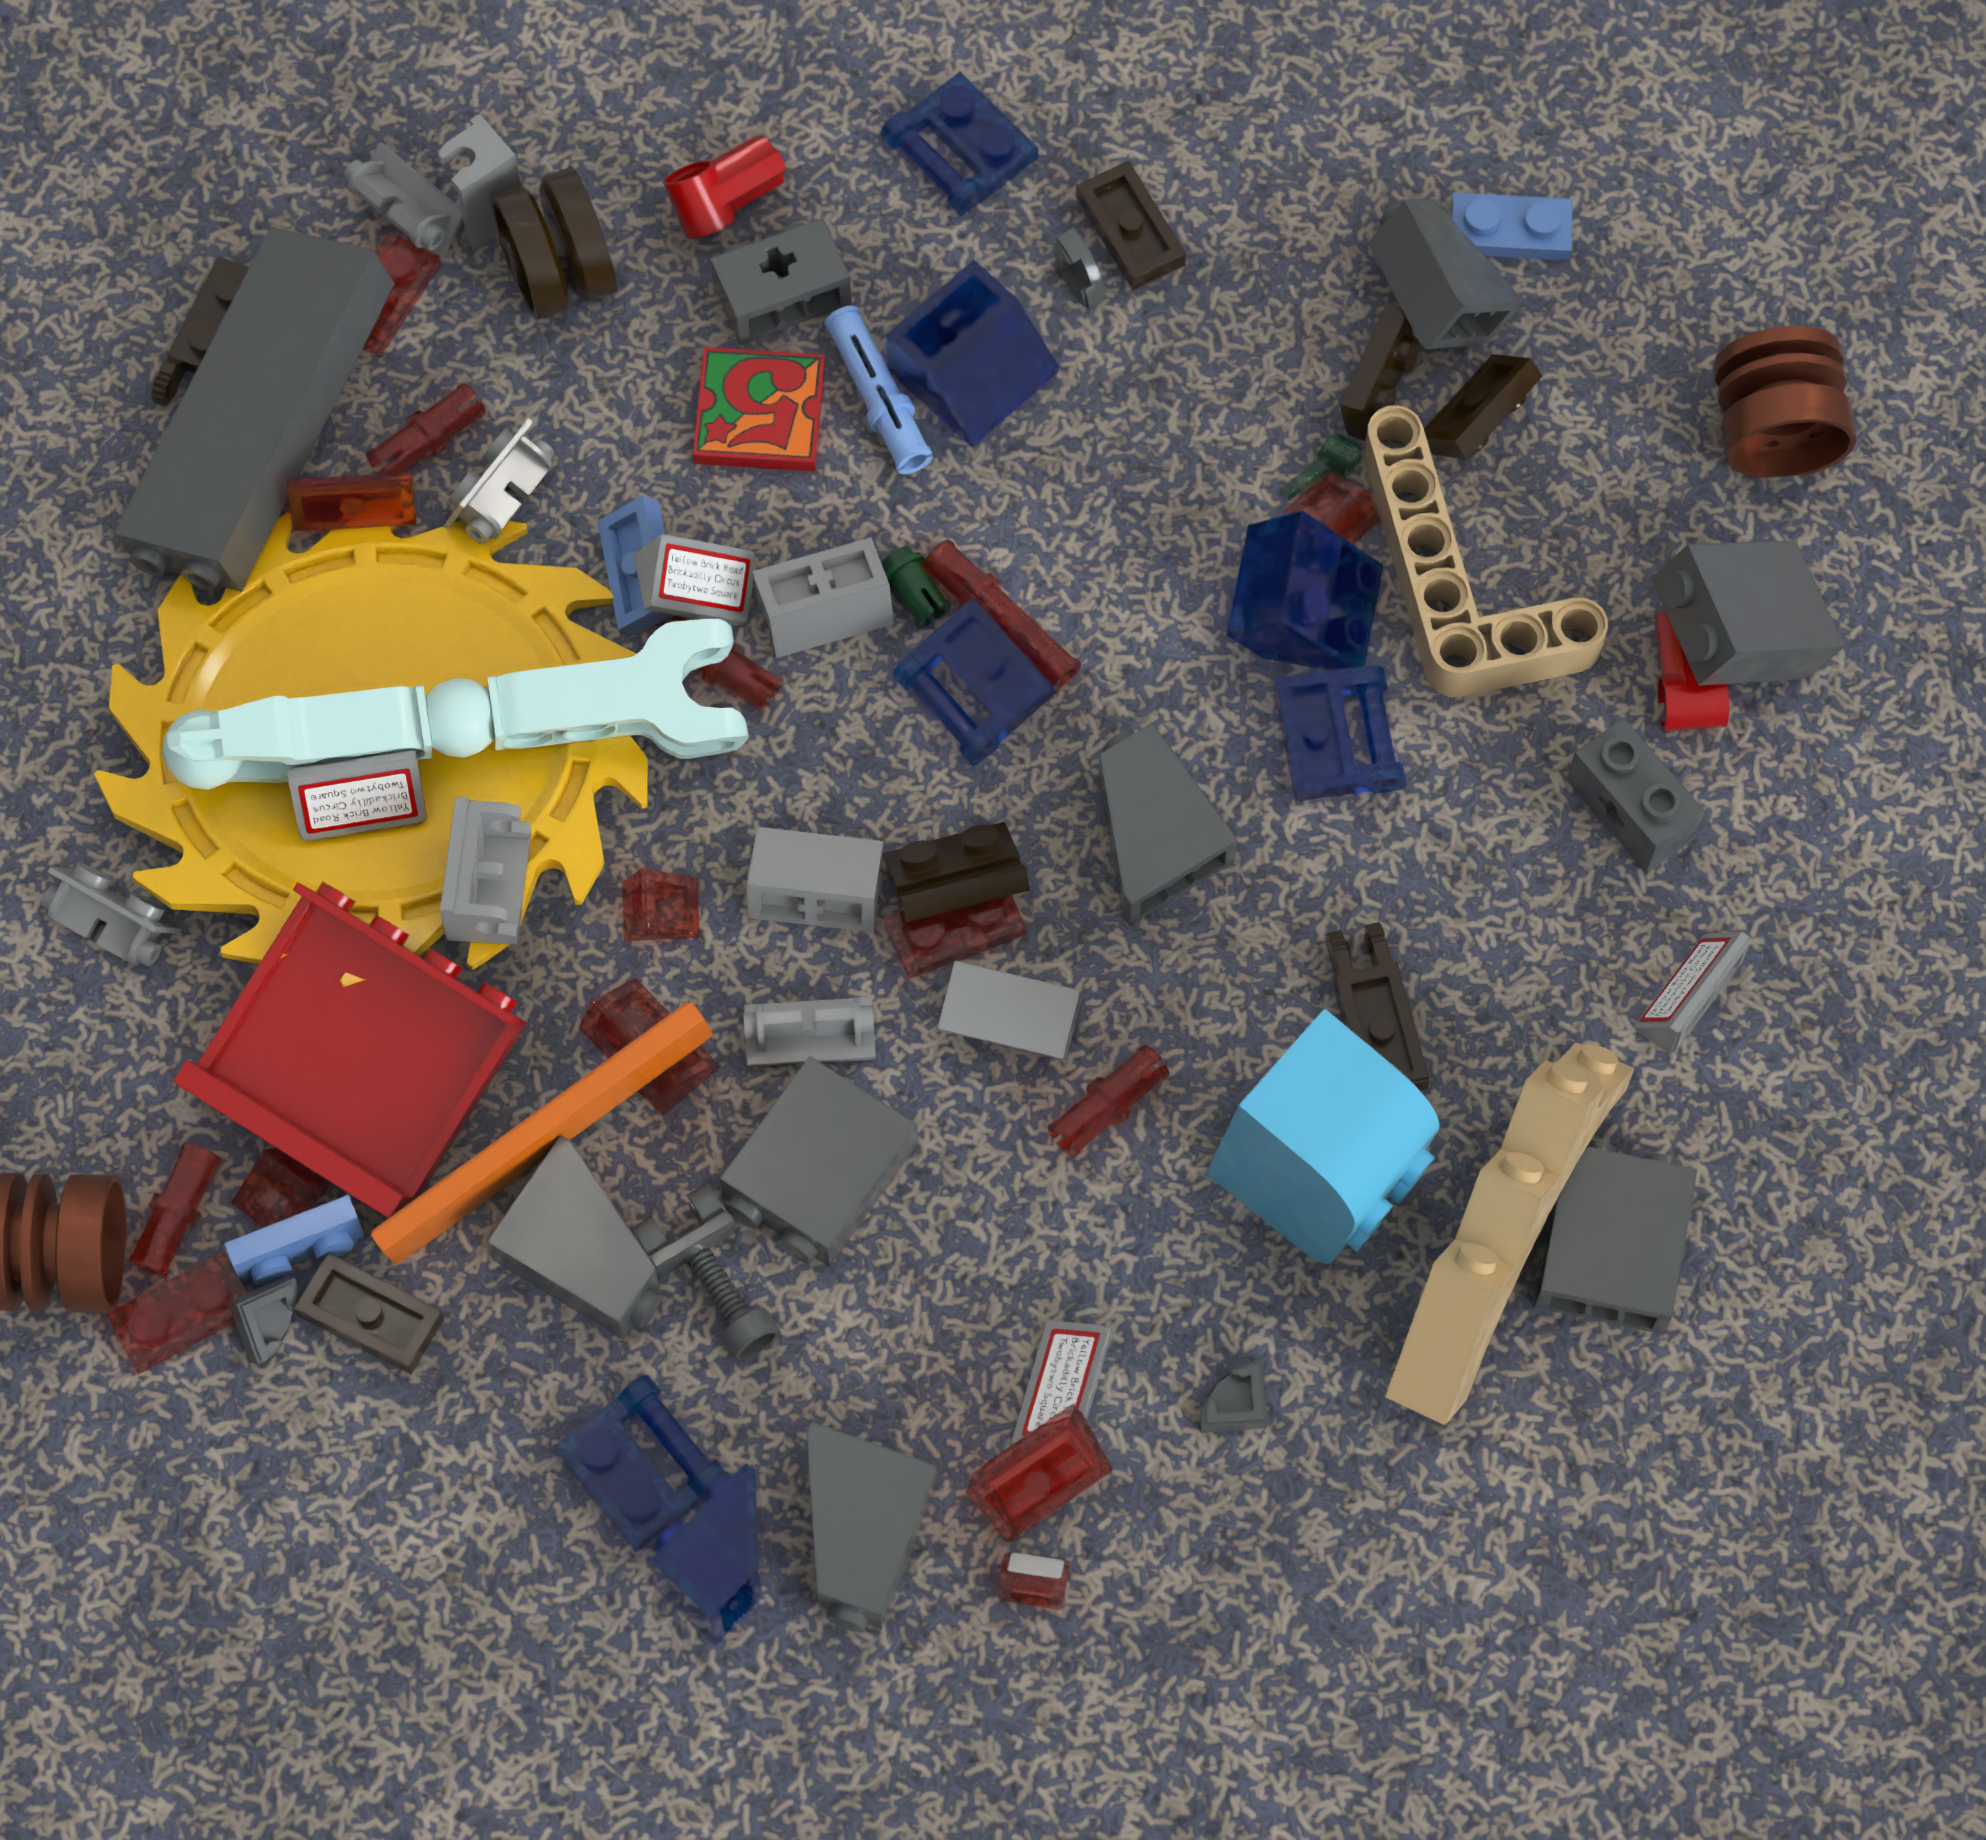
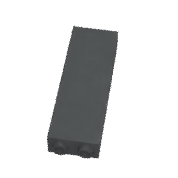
M270 226L114 532V535L131 555L129 560L135 567L154 576H163L164 572L177 575L182 574L187 581L206 590H215L218 585L242 592L395 284L374 250Z

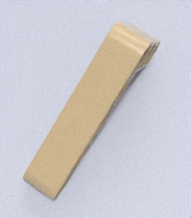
M1400 405L1386 406L1379 409L1371 417L1368 424L1364 447V462L1426 678L1431 687L1439 694L1448 697H1463L1579 673L1591 668L1599 659L1608 630V619L1603 608L1592 600L1570 598L1483 617L1478 616L1423 425L1418 415ZM1394 439L1403 443L1405 447L1392 449L1384 446L1381 441ZM1409 492L1417 495L1421 500L1415 503H1408L1400 500L1396 495ZM1417 546H1426L1433 549L1437 555L1422 557L1415 554L1411 549ZM1433 600H1441L1451 605L1453 610L1438 612L1431 609L1427 603ZM1577 630L1583 632L1590 640L1575 642L1568 639L1564 632ZM1519 643L1524 645L1530 652L1524 655H1516L1508 652L1503 645ZM1448 655H1458L1466 659L1470 665L1453 667L1443 661L1442 658Z

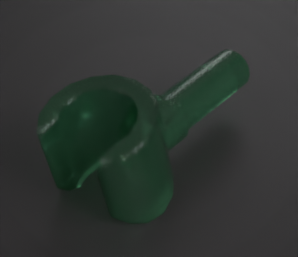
M1343 435L1330 436L1321 447L1317 459L1310 463L1308 468L1282 486L1280 491L1290 500L1318 478H1321L1328 469L1346 479L1362 460L1360 455L1361 447Z

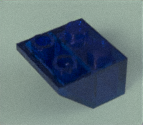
M975 260L971 261L886 334L887 368L889 372L971 447L1059 372L1057 362L1018 299Z
M1305 511L1250 524L1247 527L1226 635L1263 659L1361 676L1364 674L1383 564Z
M747 1463L734 1476L728 1471L718 1476L700 1498V1502L704 1506L686 1524L681 1520L672 1523L658 1537L652 1547L656 1554L651 1558L650 1562L658 1592L715 1646L763 1598L762 1505L756 1471Z

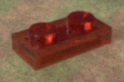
M389 231L376 248L375 253L395 284L363 347V350L379 358L442 265L439 255L425 248H418L412 242Z
M1012 895L907 923L903 911L884 917V925L908 980L954 963L955 960L965 959L1026 935V926Z
M223 1251L117 1307L115 1311L106 1313L139 1375L234 1324L235 1320L228 1302L246 1294V1291Z

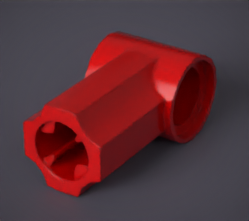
M755 135L711 161L702 160L675 170L663 180V184L685 237L696 239L725 228L734 221V211L783 184V175L786 167L780 152L770 144L766 136Z
M1666 611L1657 613L1655 631L1661 675L1658 678L1657 699L1658 703H1664L1666 721L1660 722L1662 730L1673 731L1727 727L1729 720L1728 684L1699 686Z

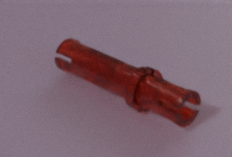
M949 539L941 542L930 552L923 563V567L927 573H931L959 600V610L968 618L975 615L1013 653L1039 675L1052 691L1057 692L1078 673L1081 662L1065 651L1034 619L1000 589L1002 582L992 572L984 574ZM964 579L989 603H991L994 606V609L991 608L975 591H973L964 582ZM1009 621L1040 650V653L1009 624Z

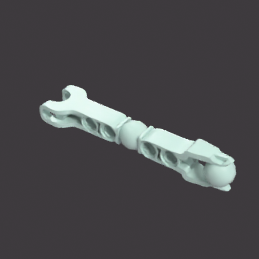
M698 619L665 623L648 638L643 649L632 657L518 671L497 677L490 676L487 677V688L474 680L454 677L437 684L426 695L424 685H417L415 687L399 686L290 699L285 696H273L221 711L196 709L181 715L170 725L163 739L162 756L167 770L177 781L191 788L210 790L227 782L288 783L287 771L293 768L411 749L415 750L417 760L431 759L432 748L447 756L466 758L481 752L493 740L495 750H503L505 748H532L642 735L651 739L664 752L680 759H690L737 750L748 740L749 735L745 718L739 711L734 708L700 706L689 698L682 681L690 671L721 662L728 656L734 644L732 627L722 619Z

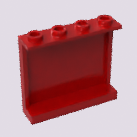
M323 881L317 891L297 882L293 891L301 895L300 900L199 1062L195 1063L186 1060L173 1083L382 1215L390 1218L422 1194L527 1022L511 1013L517 1001L484 981L477 992L458 980L457 978L463 968L447 957L430 948L423 958L403 946L409 934L378 915H375L369 925L350 913L356 901ZM345 972L365 979L345 987L340 982Z

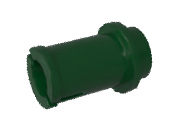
M904 546L889 554L881 563L889 586L893 587L915 619V624L918 628L922 629L931 624V621L928 619L929 616L933 615L937 620L946 615L952 606L922 566L925 562L922 553H913L909 546Z

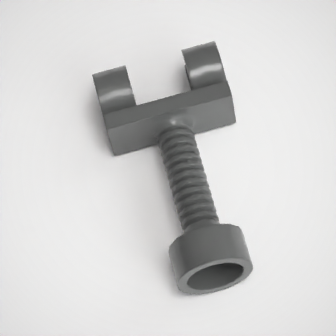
M706 1183L686 1195L690 1200L688 1204L701 1223L700 1227L669 1244L653 1217L647 1218L630 1230L656 1267L658 1279L686 1262L690 1263V1266L697 1274L701 1283L704 1284L714 1303L721 1310L726 1321H728V1327L722 1334L723 1341L737 1361H744L772 1345L779 1337L780 1330L765 1308L753 1311L748 1308L745 1300L741 1297L737 1288L734 1287L728 1274L712 1252L711 1247L736 1232L733 1219L725 1210L712 1187Z

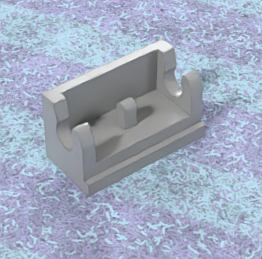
M480 114L470 119L471 126L447 141L439 152L441 164L453 161L458 154L468 153L470 166L462 168L451 181L459 198L455 203L461 208L466 232L463 238L473 251L499 233L491 207L490 196L521 184L516 155Z
M872 537L752 571L763 621L766 620L770 642L776 658L894 625L890 586Z
M456 796L440 906L446 940L517 945L532 834L531 824L519 821L521 807L505 802L469 800V797Z
M757 827L747 881L748 918L874 932L882 878L880 870L883 857V841Z
M955 960L937 1029L939 1032L957 1034L1064 1061L1068 1055L1082 1002L1080 990Z

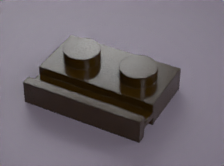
M1005 821L993 825H975L962 833L932 841H914L901 849L883 853L886 871L898 903L903 909L906 923L1030 890L1026 868L1021 864L1019 852Z

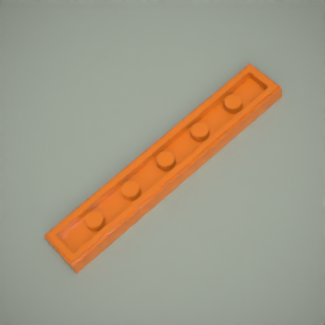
M692 1001L690 1003L686 1002L372 1230L371 1237L381 1251L395 1265L541 1162L560 1136L571 1140L713 1037L714 1034L704 1017Z

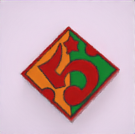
M704 347L693 447L694 464L816 472L825 374V354Z

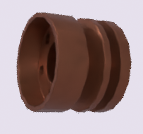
M1800 325L1773 327L1749 333L1729 343L1716 355L1713 364L1714 380L1719 387L1717 392L1718 404L1724 412L1721 427L1726 460L1732 470L1752 478L1808 475L1820 472L1839 463L1853 451L1857 438L1851 403L1844 393L1847 385V376L1842 367L1844 362L1842 346L1835 335L1820 328Z
M5 1172L0 1174V1311H15L19 1309L23 1299L30 1311L40 1312L45 1310L51 1298L55 1282L58 1284L61 1302L66 1312L111 1313L115 1311L122 1290L127 1239L126 1203L123 1185L118 1175H69L63 1189L61 1201L58 1203L54 1183L48 1173L32 1175L29 1184H27V1180L22 1173Z

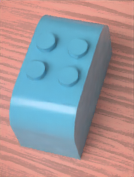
M1324 1008L1239 1104L1206 1175L1312 1260L1326 1264L1332 1263L1347 1245L1358 1252L1383 1223V1218L1393 1207L1387 1199L1390 1197L1399 1205L1424 1175L1423 1172L1435 1158L1427 1151V1148L1439 1131L1440 1124L1434 1109L1420 1090L1396 1067Z

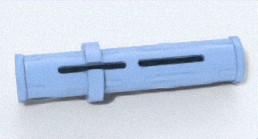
M851 305L835 310L826 318L824 325L827 332L831 335L847 367L848 373L852 377L868 409L866 420L873 432L881 434L900 474H911L923 469L931 462L933 455L913 419L915 407L908 395L900 393L885 364L883 356L880 354L862 319L859 308ZM857 350L861 352L873 378L870 377ZM884 401L887 403L899 429L896 428Z

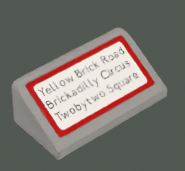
M661 534L633 554L645 610L694 619H722L733 626L747 623L754 580L752 571L755 570L756 566L755 553L753 551Z
M411 749L293 768L287 771L298 831L301 839L304 841L416 824L426 820L427 814L415 750Z
M1743 932L1708 933L1703 935L1635 1024V1030L1669 1054L1671 1051L1675 1053L1742 964L1751 943L1749 942L1750 937Z
M1047 1320L1011 1445L1025 1448L1071 1415L1076 1416L1084 1431L1109 1346L1111 1328L1094 1324Z

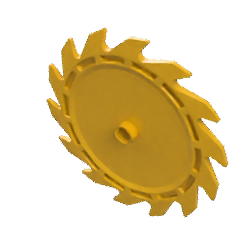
M411 495L362 504L312 548L303 553H293L288 550L294 517L289 512L285 513L277 519L242 592L226 588L221 600L213 605L200 604L195 597L192 584L180 574L157 610L165 670L161 681L155 685L146 686L136 680L119 663L112 665L109 698L110 713L150 766L149 770L144 776L136 779L102 770H97L94 773L95 779L115 819L183 854L182 859L173 866L134 871L133 881L173 910L238 913L257 916L259 921L254 928L220 947L222 958L260 964L301 898V895L293 891L296 883L299 882L317 891L322 881L356 901L350 913L370 925L375 915H378L408 933L409 937L403 946L421 956L445 934L440 906L455 798L458 796L469 797V800L505 802L521 807L519 821L531 824L532 834L520 925L538 877L542 872L549 869H558L564 873L575 905H582L605 864L594 804V795L597 790L604 786H614L641 809L648 807V757L631 736L532 748H505L503 750H495L493 740L481 752L466 758L447 756L432 748L431 759L417 760L427 814L425 821L311 841H304L299 835L289 782H227L210 790L191 788L177 781L167 770L162 756L163 739L170 725L181 715L196 709L221 711L273 696H285L290 699L399 686L415 687L417 685H424L426 695L437 684L454 677L474 680L487 688V677L490 676L497 677L518 671L635 656L636 653L568 619V616L577 609L613 604L612 600L614 597L612 592L578 568L499 563L493 560L492 556L497 550L528 534L527 524L508 521L496 539L488 538L485 543L476 542L467 534L465 527L468 524L463 520L453 523L449 529L443 526L409 538L396 537L392 534V531L414 502ZM470 942L467 967L475 970L510 944ZM345 972L340 982L345 987L365 979Z

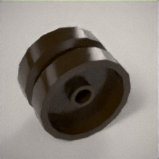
M573 166L541 178L539 194L544 217L531 192L521 184L490 196L504 258L515 284L519 286L529 312L535 321L566 310L569 297L563 271H565L575 293L586 303L617 292V280L604 234L588 193Z

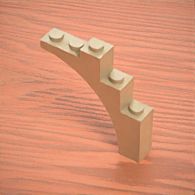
M1575 1042L1557 1062L1552 1063L1545 1060L1525 1080L1501 1149L1480 1170L1455 1240L1433 1263L1387 1390L1386 1398L1443 1425L1449 1422L1467 1400L1503 1309L1549 1213L1590 1140L1628 1087L1634 1068L1619 1062L1618 1057L1612 1051L1594 1044L1581 1045Z

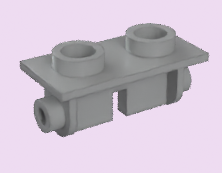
M383 143L377 145L369 162L362 163L360 160H355L348 165L343 177L348 181V190L351 193L359 195L407 235L416 247L425 250L436 261L439 262L446 255L463 222L461 208Z
M528 418L515 435L504 429L482 457L491 465L479 479L472 472H469L447 500L456 509L444 524L445 528L449 529L459 517L468 524L465 530L476 542L485 543L488 538L496 539L500 535L503 527L522 505L504 490L505 487H510L526 500L542 478L553 468L551 461L555 455L553 449L544 441L535 440L531 442L524 436L533 423L532 420Z
M78 862L75 869L50 867L48 870L49 874L62 880L59 887L56 885L50 886L41 900V906L48 910V918L85 938H91L100 919L107 924L96 944L127 961L134 967L140 963L147 967L152 966L159 957L162 948L159 943L155 942L159 933L175 934L179 929L161 918L165 908L160 904L133 892H130L128 898L121 896L108 888L112 881L111 877L89 865Z
M872 997L744 1005L743 1017L747 1067L804 1064L809 1056L821 1063L876 1059Z

